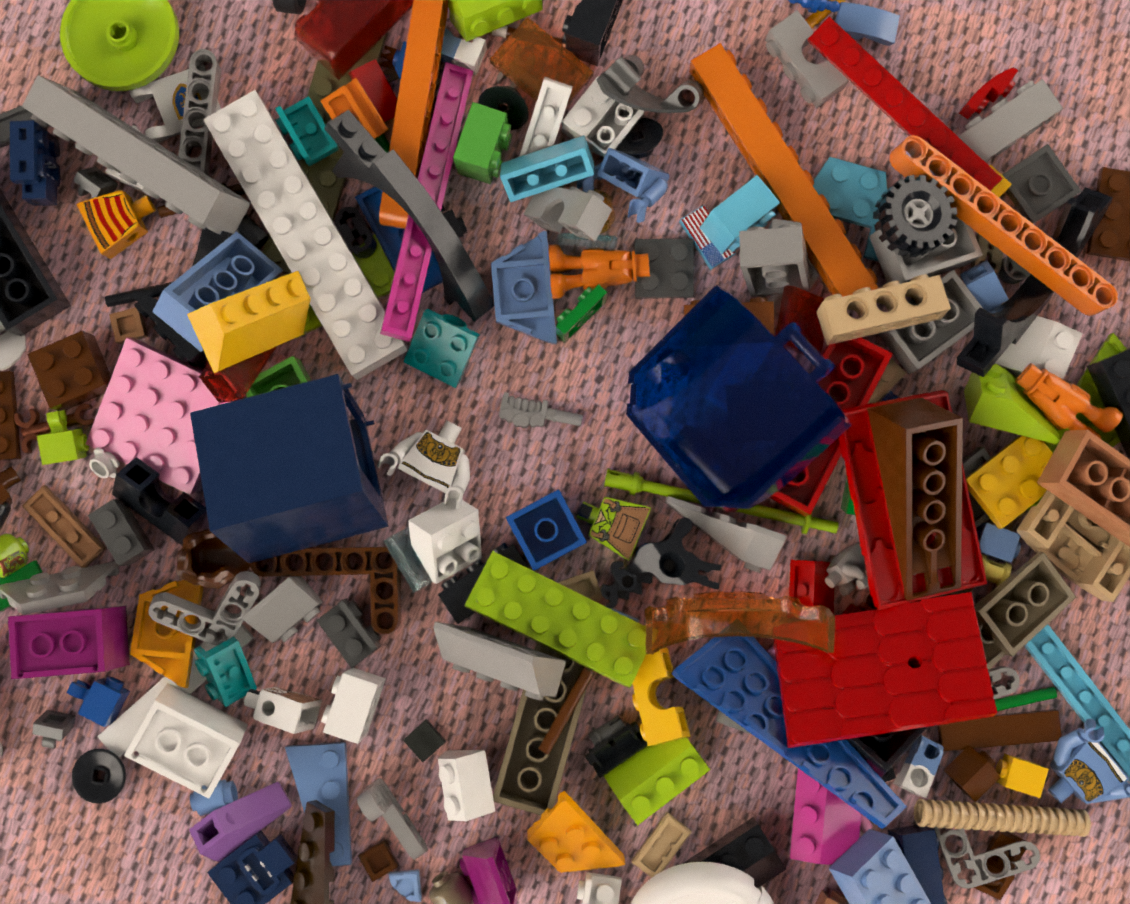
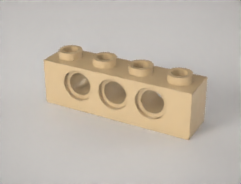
M927 274L912 278L910 282L900 284L899 281H892L875 290L865 287L854 291L853 295L842 297L841 294H834L828 296L816 312L826 345L939 320L946 315L951 307L940 275L928 277ZM905 297L913 298L916 305L909 304ZM876 303L885 305L888 312L879 310ZM847 310H854L859 315V318H852Z

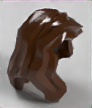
M206 529L200 532H193L183 539V546L177 554L176 574L193 585L220 589L232 582L238 573L247 571L251 566L250 563L246 562L210 532V529Z

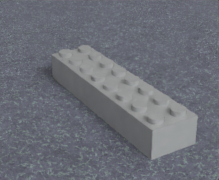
M40 75L36 77L22 105L24 109L32 113V120L45 127L50 125L54 128L53 133L66 141L73 140L76 142L75 148L90 156L92 154L98 157L97 162L111 170L116 168L121 172L119 176L134 185L139 183L144 186L142 189L144 193L158 200L162 198L167 201L165 206L178 214L185 213L190 216L188 221L204 230L208 228L217 234H221L222 231L235 234L251 202L77 91Z

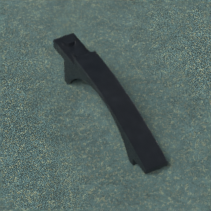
M349 110L329 121L324 129L344 151L332 172L338 178H354L375 186L394 199L411 216L429 242L438 262L444 286V299L449 305L456 301L473 322H476L494 307V302L460 239L429 193L394 149L386 153Z
M1085 187L1076 199L1071 197L1066 203L1052 239L1078 258L1112 203L1113 197ZM1030 274L1016 293L1003 305L990 311L979 308L975 312L974 336L957 356V365L984 377L1011 343L1016 345L1047 304L1054 291Z

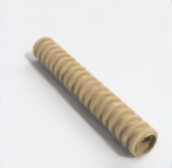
M918 799L914 806V819L919 827L927 825L930 828L935 826L937 828L945 827L952 829L954 827L955 829L963 828L965 830L972 828L973 830L981 829L983 831L990 830L996 832L999 830L1000 832L1061 834L1063 836L1078 835L1080 837L1087 836L1091 828V820L1085 809H1059L1057 807H1032L1027 805L1024 807L1023 805L979 804L978 802L962 803L961 801L952 802L949 800L944 802L943 800L934 801L932 799L927 801L925 799Z

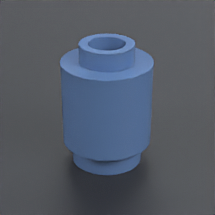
M225 779L219 780L210 798L195 791L190 794L191 808L193 811H197L200 816L208 815L212 811L238 800L235 783L233 781L227 782ZM203 785V786H202V789L205 790V789H207V787H206L205 785Z

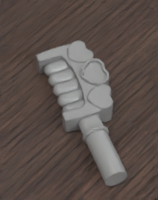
M504 392L499 417L508 423L513 422L516 427L523 429L528 428L529 425L532 428L543 427L545 419L581 426L583 418L581 414L561 411L557 408H548L547 400H543L542 403L540 401L535 402L534 400L529 401L528 399L522 400L520 397L515 399L514 396L509 397L510 394Z

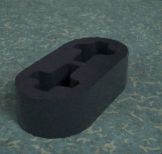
M345 207L338 211L335 216V224L352 253L358 258H368L374 254L377 248L376 240L357 209ZM349 218H352V222L355 225L352 229H350L346 221ZM360 236L363 238L365 243V246L361 248L357 240V238Z

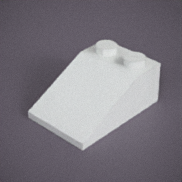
M1037 316L1016 345L1011 343L995 364L1007 369L1016 378L1032 363L1040 370L1045 368L1048 372L1064 379L1083 333L1056 321Z

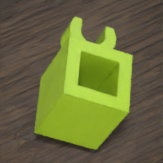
M65 410L46 413L51 433L37 436L42 465L87 457L89 446L85 444L88 438L86 434H83L82 428L67 430Z

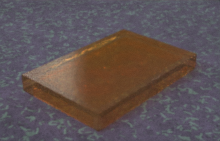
M528 17L490 57V63L536 102L544 77L573 86L568 100L569 103L594 74L593 70Z

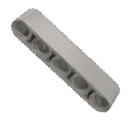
M199 49L191 55L178 156L209 176L213 136L206 124L200 129L192 128V123L196 119H204L216 112L221 68L211 51ZM204 62L213 64L212 68L208 71L202 72L199 70L200 65ZM199 91H209L206 99H195ZM194 147L202 148V153L197 158H191L188 155L189 151Z

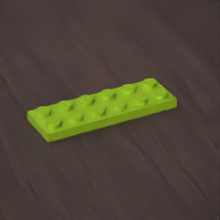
M492 551L465 603V607L627 688L631 687L656 634V631Z

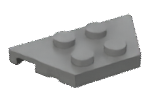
M116 561L84 568L78 566L68 567L60 573L50 575L48 573H39L33 575L30 579L0 585V597L2 599L7 598L9 605L17 608V611L22 615L87 602L95 595V592L107 584L106 576H117L119 574L118 564Z

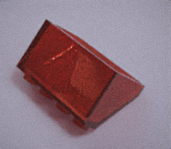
M318 0L315 8L308 15H303L296 21L294 35L297 41L339 81L413 7L414 0Z

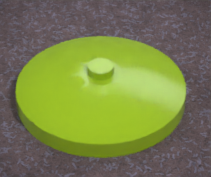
M71 0L61 20L60 42L68 63L88 83L109 91H129L154 81L170 65L178 47L179 24L175 11L168 0Z

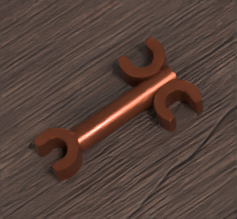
M85 403L79 405L75 413L67 415V427L76 424L93 426L95 419L85 420L83 417L84 412L93 409V406ZM29 409L31 418L28 422H24L22 414H14L15 423L22 427L21 433L24 439L22 440L21 447L26 454L32 453L31 443L34 440L37 441L38 435L51 432L47 421L38 423L40 415L36 409Z

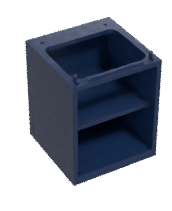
M339 374L190 413L210 532L248 563L389 527L367 426L374 425L375 423L374 420L366 422L362 410L348 389L352 387V383L344 384ZM347 407L355 419L349 420Z

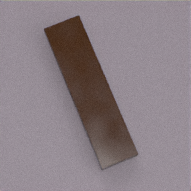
M1056 709L997 714L994 717L937 725L939 744L943 746V751L964 750L968 745L976 749L1054 742L1062 737L1059 710Z

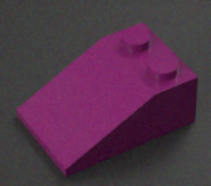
M498 836L464 848L463 858L459 861L464 876H470L473 885L471 895L474 904H517L518 890Z

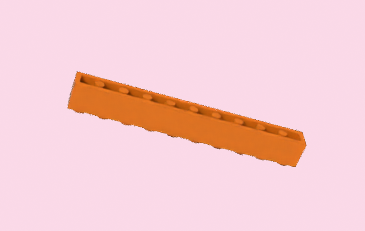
M719 43L690 61V74L694 80L702 85L705 98L755 176L758 175L780 201L776 209L783 220L802 223L808 259L831 295L841 294L844 297L853 295L854 291L865 287H870L871 290L878 289V279L875 273L870 268L866 269L860 260L862 258L860 250L854 243L850 244L846 238V230L839 219H834L831 215L827 199L823 194L819 195L813 187L814 180L807 170L803 171L797 162L799 158L796 151L791 145L787 146L782 139L783 133L778 123L775 121L771 122L766 114L768 111L764 101L760 97L756 98L751 91V82L746 74H740L732 52L730 50L726 51L722 44Z

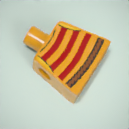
M123 190L76 204L100 253L109 259L114 258L148 233L142 218L156 211L151 199L147 195L133 202L131 196Z

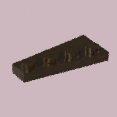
M317 800L306 803L290 904H334V900L329 899V882L334 881V868H332L330 862V853L335 850V811Z

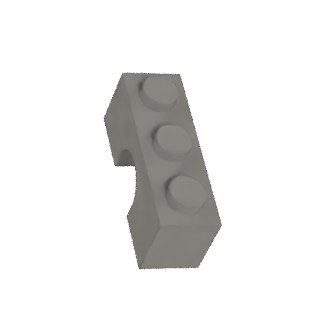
M796 10L769 30L765 39L767 42L766 48L772 57H778L782 62L786 76L791 81L795 80L801 87L800 93L804 100L809 104L813 103L817 109L842 91L849 80L828 60L820 64H813L804 58L802 49L809 44L808 38L814 31L799 11Z
M559 186L533 195L524 215L543 229L560 233L564 226L577 237L596 241L612 209L603 202L604 197L593 190L583 192L573 186L569 189Z

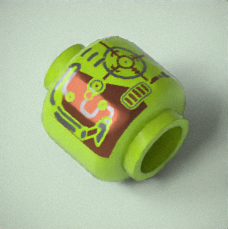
M7 533L0 536L1 578L11 575L27 564L28 558L26 553L29 552V547L21 537L16 538Z

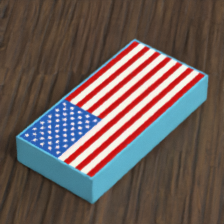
M703 205L680 219L679 223L688 237L693 239L694 246L709 269L712 270L734 256L736 252L732 253L728 249L721 254L700 229V226L710 214L706 206Z

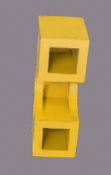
M656 647L647 651L632 683L635 692L632 694L635 709L640 712L642 723H640V733L643 740L647 741L648 746H656L691 737L683 707L666 709L657 700L656 692L660 683L674 678L671 674L673 666L668 648Z

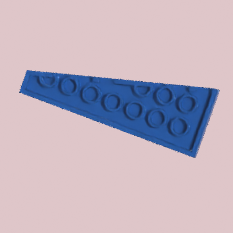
M738 619L676 667L671 673L682 684L881 829L885 828L907 807L846 739L788 748L777 663Z

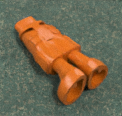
M549 245L551 272L554 273L550 275L553 299H560L567 291L583 286L584 290L588 287L594 289L599 284L603 289H607L610 286L627 284L632 281L637 282L638 277H650L648 253L635 254V251H632L631 255L630 251L589 248L583 249L581 256H570L564 254L559 245ZM583 269L582 274L564 275L560 273L568 270Z
M1032 363L1015 380L1017 384L1024 388L1023 393L1043 412L1045 418L1059 430L1066 428L1070 431L1089 430L1101 439V435L1076 418L1078 413L1084 415L1095 427L1105 433L1117 427L1122 419L1123 414L1119 409L1115 407L1099 408L1090 404V394L1079 386L1067 383L1055 374L1048 372L1045 368L1040 370Z

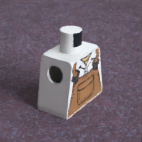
M279 687L266 688L261 691L250 689L244 700L245 706L255 709L254 720L292 734L315 728L322 699Z

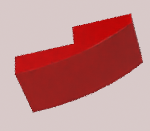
M1013 67L993 77L969 99L959 114L969 119L974 112L980 114L989 101L994 103L1000 96L1005 98L1016 84L1012 79L1018 70Z

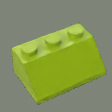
M448 0L451 23L465 41L468 42L542 11L543 2L542 0Z
M683 738L656 746H646L604 775V778L638 826L710 771V768L689 739Z

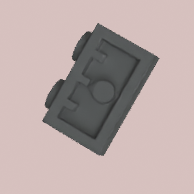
M346 598L338 602L335 607L316 621L349 666L353 668L381 647V644L378 642L381 636L373 629L371 624L367 626L361 619L363 611L354 600L349 602Z

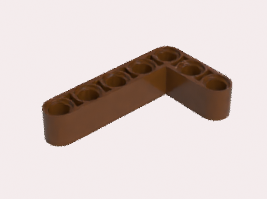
M394 548L302 549L272 557L273 566L269 571L262 568L261 561L250 563L252 571L262 577L370 574L371 625L377 633L385 635L398 629L401 624V559L399 553ZM355 552L359 553L363 558V564L359 569L352 568L349 563L350 556ZM383 552L390 553L393 558V563L388 569L381 567L378 561L379 556ZM325 553L331 555L333 559V565L328 570L323 569L320 565V558ZM295 554L300 555L303 559V566L298 571L294 570L290 564L291 558ZM383 582H388L393 587V594L388 599L382 597L379 593V586ZM383 612H388L393 616L394 622L391 628H384L380 624L379 618Z

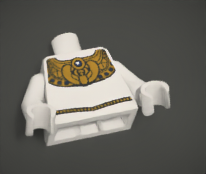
M447 420L439 435L425 430L424 433L416 432L399 442L389 453L383 454L377 465L379 468L384 463L389 464L391 467L387 475L391 476L397 464H399L398 469L444 492V505L447 504L449 499H456V509L461 507L463 494L470 481L469 459L464 454L465 450L454 444L462 428Z

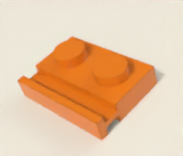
M354 78L348 84L343 85L320 100L331 119L349 110L374 139L389 131V128L357 78Z

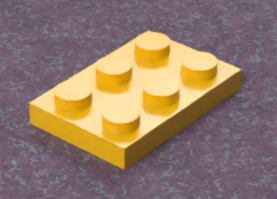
M1019 435L966 477L968 491L998 529L1006 527L1046 493L1047 489L1037 483L1053 454L1044 441Z

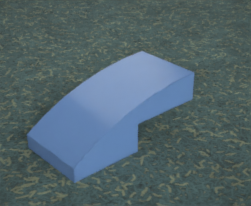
M839 3L840 8L837 11L835 22L853 39L859 40L865 37L887 46L895 43L900 15L861 4Z

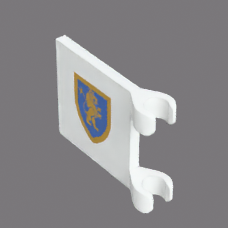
M204 64L199 67V70L202 72L206 71ZM189 69L150 82L143 87L129 90L131 97L136 103L154 96L165 125L148 128L145 134L157 143L181 134ZM199 91L195 99H206L209 91ZM218 99L216 112L221 109ZM202 118L196 119L192 123V128L196 129L205 125Z

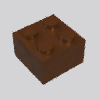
M80 331L27 354L49 409L66 411L106 392L111 375L96 338L92 334Z

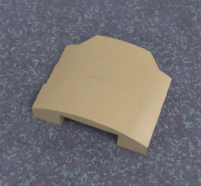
M1048 490L1038 505L1031 507L1016 530L1036 554L1040 551L1044 552L1059 573L1102 601L1114 602L1130 577V547Z

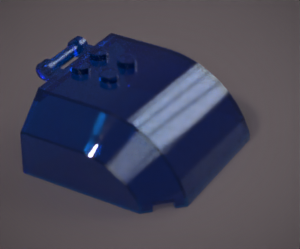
M718 285L714 286L629 371L628 384H631L630 403H627L626 415L703 506L750 509L789 483L852 424L839 405L818 384L822 378L834 370L836 365L830 359H825L800 333L801 328L795 322H792L775 337L737 298ZM788 341H792L816 367L810 374L784 347Z

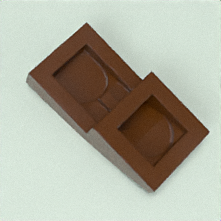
M998 830L992 837L986 851L1026 840L1007 831L1000 832ZM1023 846L1020 847L1021 853L1018 855L1009 856V850L1004 851V854L1010 861L1011 870L1015 868L1012 862L1020 860L1026 851ZM993 855L987 859V869L991 873L998 874L1003 870L1004 863L999 856ZM1015 875L974 888L1001 900L1014 880Z

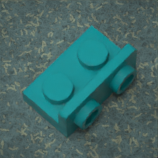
M235 637L229 638L208 651H205L201 646L194 649L198 658L195 660V665L199 673L206 677L208 684L205 685V689L213 701L217 699L227 707L246 696L250 689H257L240 643Z

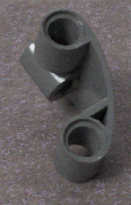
M627 55L624 58L621 56L596 79L603 94L632 108L656 113L689 112L697 107L704 96L702 85L692 79L683 82L666 99L644 91L636 85L642 79L644 63L635 55ZM684 89L691 90L694 93V102H688L683 98L682 91Z

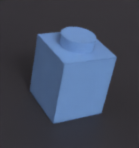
M987 260L960 274L966 287L986 311L994 310L1001 306L1003 302L1009 300L995 271Z
M987 522L982 523L976 528L981 554L1005 563H1012V560L1018 556L1021 549L1020 535L1004 528L998 529L995 525Z

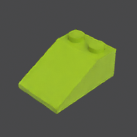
M994 364L984 377L973 372L971 373L964 389L968 421L970 423L1058 444L1060 439L1057 428L1045 418L1043 412L1023 393L1024 388L1015 382L1016 377L1007 369Z

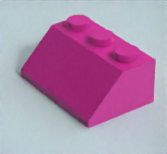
M799 768L790 859L815 864H833L860 838L862 814Z

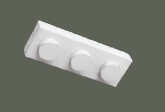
M544 77L519 157L554 145L573 86Z

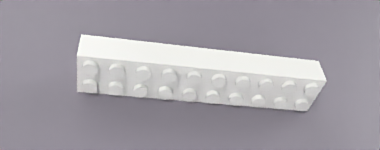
M256 90L204 118L206 126L291 272L299 271L311 298L310 305L351 376L358 380L408 351L403 340L380 334L385 309Z

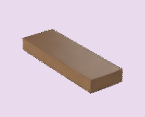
M43 485L22 505L81 568L88 567L106 549L98 538L48 486Z

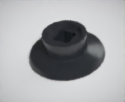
M493 86L484 90L479 97L478 104L507 113L508 124L511 125V130L521 128L528 120L527 104L521 94L513 87Z
M640 118L616 150L639 159L645 158L660 143L663 137V128L653 119Z
M106 749L87 751L79 757L72 770V783L78 795L84 800L96 804L106 803L114 799L123 789L126 780L123 762L115 753ZM99 770L105 771L104 779L97 777Z

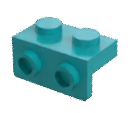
M309 96L285 110L281 106L275 108L279 115V118L275 119L283 135L285 136L289 133L294 142L289 146L298 161L304 159L310 167L340 150L336 142L325 131L326 124Z

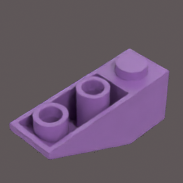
M276 782L212 811L190 828L189 831L200 854L220 862L291 808L292 804L281 784Z

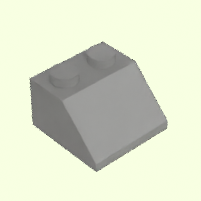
M292 576L282 582L242 618L271 643L277 642L280 639L285 643L298 632L295 627L301 621L305 620L308 623L321 612L318 607L324 602L302 576Z

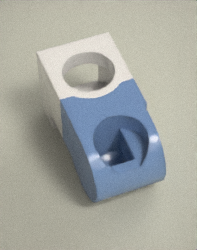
M445 29L440 61L473 70V74L477 75L487 51L486 40L477 37L473 39L472 43L455 37L448 29Z
M921 735L911 746L909 756L906 757L900 773L897 774L893 784L916 796L927 798L943 755V746Z

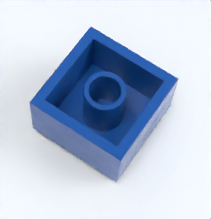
M559 489L506 517L533 571L587 543Z

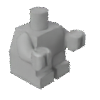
M860 542L847 547L836 555L826 569L829 574L825 578L826 584L831 588L836 585L841 586L839 591L843 596L849 595L855 589L853 583L850 582L855 578L858 579L856 585L860 590L869 586L868 578L865 574L867 573L864 556L861 553Z

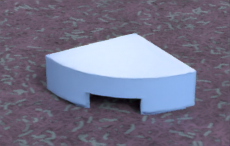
M419 869L389 872L390 883L399 894L409 901H422Z

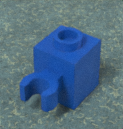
M107 676L106 679L95 680L92 686L81 680H78L77 683L72 682L66 693L84 700L78 712L79 715L106 727L116 720L130 691L123 688L124 683L122 681Z

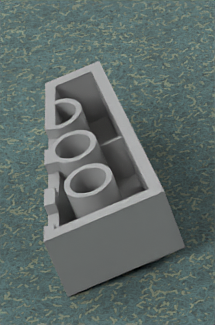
M1043 79L1036 84L1031 80L1016 91L1018 96L1008 102L1005 98L991 108L993 113L982 119L981 116H978L965 125L967 130L958 137L987 163L995 154L997 156L1009 149L1020 137L1026 138L1035 132L1036 129L1043 125V122L1047 124L1055 119L1063 107Z

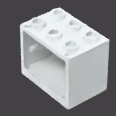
M167 683L152 704L124 756L210 798L240 745L248 724ZM134 751H137L139 755H134ZM205 785L207 789H202V786Z

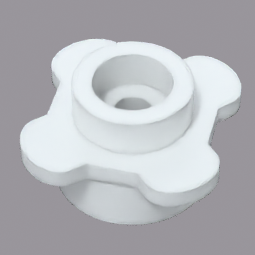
M96 448L93 451L95 457L89 462L91 470L100 478H115L117 474L116 469L120 466L119 461L112 453Z

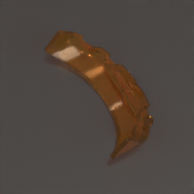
M745 591L694 593L693 598H679L677 596L668 598L664 606L658 608L648 606L644 609L646 654H654L660 649L684 641L728 636L778 639L807 645L826 653H834L835 616L828 607L823 605H802L799 599L784 595L783 597L773 598L766 596L765 593Z

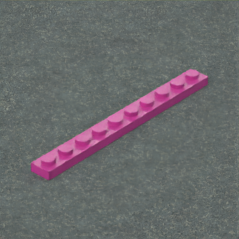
M445 62L417 176L418 181L429 193L440 211L443 205L473 75V70ZM409 214L380 331L382 335L408 342L412 338L432 248L423 232Z

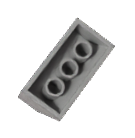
M441 622L434 623L433 628L443 660L453 663V669L465 673H470V670L477 672V678L489 682L497 679L501 681V687L509 690L518 691V688L526 690L525 696L536 700H543L544 696L556 697L566 663L565 660L474 628Z

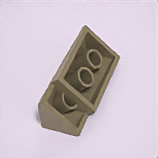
M1038 552L974 606L988 670L1005 655L1013 657L1076 598L1044 552Z

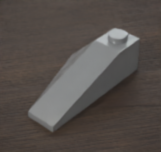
M667 496L664 502L682 517L689 518L695 527L735 558L745 562L744 568L757 573H761L762 568L771 570L787 537L786 535L751 523L737 522L736 519L724 514L708 512L703 507Z

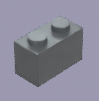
M113 499L88 515L118 566H130L155 550L130 508L122 501Z

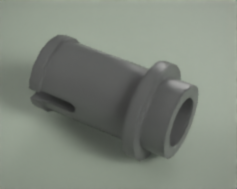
M617 715L597 729L591 728L593 731L588 733L594 746H597L605 739L608 742L612 741L611 735L625 725L619 715Z

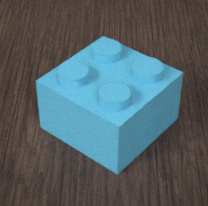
M756 175L715 207L702 223L700 229L721 254L728 249L733 253L740 247L739 231H747L751 227L767 226L768 222L776 215L773 210L779 205L780 201L760 177Z

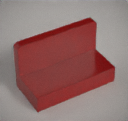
M790 560L788 619L812 621L834 615L835 586L831 588L825 582V578L829 576L826 569L831 562Z

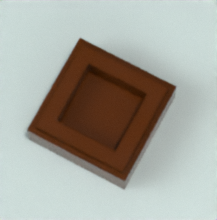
M385 839L358 854L372 882L399 867V863Z

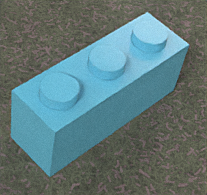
M583 135L501 163L500 178L510 202H514L593 176L594 160L586 137Z

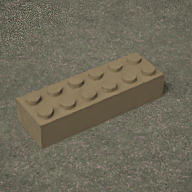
M536 642L534 650L565 660V667L556 697L544 696L543 700H536L525 696L526 690L523 689L493 794V800L496 803L541 815L547 807L550 809L554 807L586 690L550 754L548 755L539 750V746L585 666Z

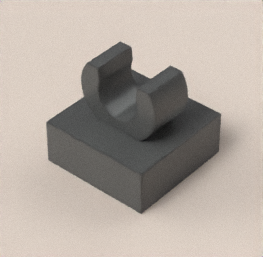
M97 167L77 171L74 182L80 186L78 189L79 196L90 193L92 198L114 192L118 185L116 181Z
M46 710L33 723L32 734L43 736L42 747L55 749L56 741L61 742L74 727L75 715Z

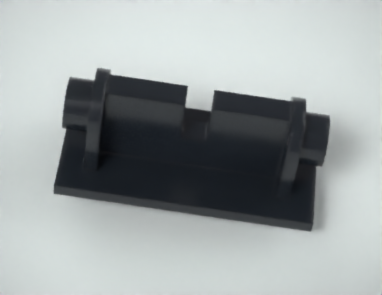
M635 721L631 724L627 722L626 726L611 735L612 741L608 742L605 739L594 748L588 749L589 753L585 757L589 764L593 766L599 778L648 746L647 741L643 740L640 728Z

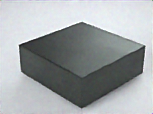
M427 719L403 740L422 762L428 759L446 742Z

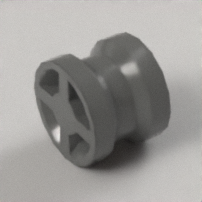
M1006 256L1002 259L998 276L1007 284H1017L1029 277L1030 273Z

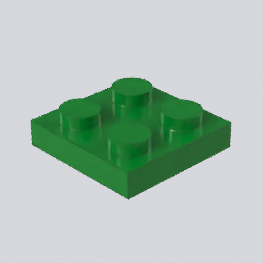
M599 284L594 289L588 287L578 297L577 300L579 302L573 310L568 307L556 319L558 322L556 324V336L564 344L606 303L607 291Z

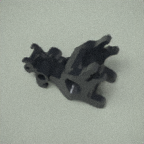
M681 518L674 522L664 540L640 545L633 560L625 568L619 569V567L624 565L623 562H613L610 566V571L614 581L610 585L603 583L600 592L605 599L610 600V602L606 603V606L614 608L618 598L628 600L630 592L641 595V583L651 584L653 576L661 583L686 585L695 582L712 589H719V583L709 581L707 576L699 575L698 571L708 573L711 570L721 571V565L704 562L693 553L684 549L682 539L691 531L693 524L689 518Z

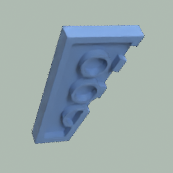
M346 742L286 746L285 750L304 813L306 803L314 800L335 811V850L330 853L332 866L351 865L352 849Z

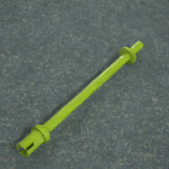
M610 468L607 469L604 487L629 491V495L634 496L636 493L639 494L643 491L723 509L710 494L644 480L639 472L629 474L611 470ZM745 502L736 511L801 526L802 534H807L809 528L836 534L839 525L836 521L813 517L812 513L805 517L799 513Z

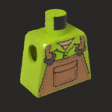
M604 497L599 508L583 501L576 518L592 524L588 534L589 537L630 561L651 508Z

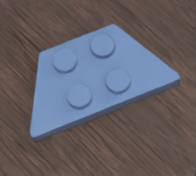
M542 231L534 239L514 248L511 253L491 262L495 317L498 324L547 343L557 344L547 231Z

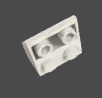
M595 79L562 120V132L571 139L585 135L590 151L605 157L608 148L616 149L644 114V110L626 106L603 94Z
M449 499L446 505L442 502L408 520L411 546L435 584L482 558L479 511L463 500L459 509H456L457 500Z

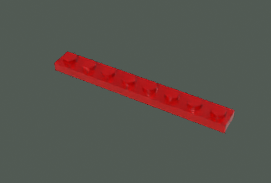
M830 16L808 38V42L908 136L914 135L925 140L990 191L1003 179Z

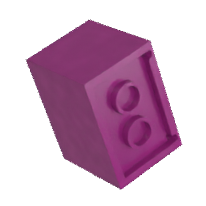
M126 605L40 612L8 617L11 679L106 672L130 665Z

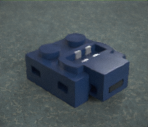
M34 120L10 121V181L15 184H22V199L31 205L56 206L57 187H60L61 180L60 166L56 162V157L60 156L58 140Z
M259 831L230 855L213 866L207 873L230 904H266L293 883L294 874L289 867L294 864L298 856L282 834L269 841L264 833Z

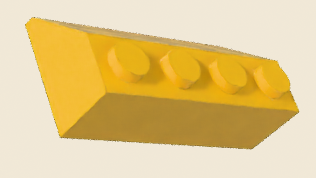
M295 271L210 303L188 313L187 316L213 372L216 373L303 335L311 298L299 271Z

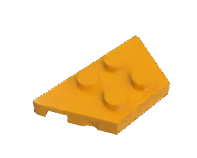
M184 579L168 583L160 589H152L139 594L130 655L172 680L176 685L182 688H189L196 638L152 620L148 612L152 598L156 594L163 592L173 594L201 606L204 586L193 585ZM163 605L159 609L165 611L168 607ZM178 610L175 616L179 617L181 611ZM195 615L184 617L188 623L198 624L199 617Z
M565 791L558 795V803L552 809L547 807L541 814L540 820L534 822L527 830L528 841L559 873L626 865L624 854Z

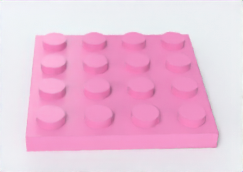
M128 337L121 350L85 445L94 449L101 448L104 452H110L117 460L125 464L130 463L137 457L160 474V481L191 495L195 493L201 475L190 413L232 402L238 387L184 363L133 337Z

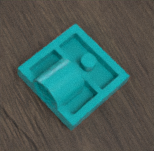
M427 308L423 312L403 362L456 388L461 381L480 334L466 328V322L459 317L450 314L440 315Z

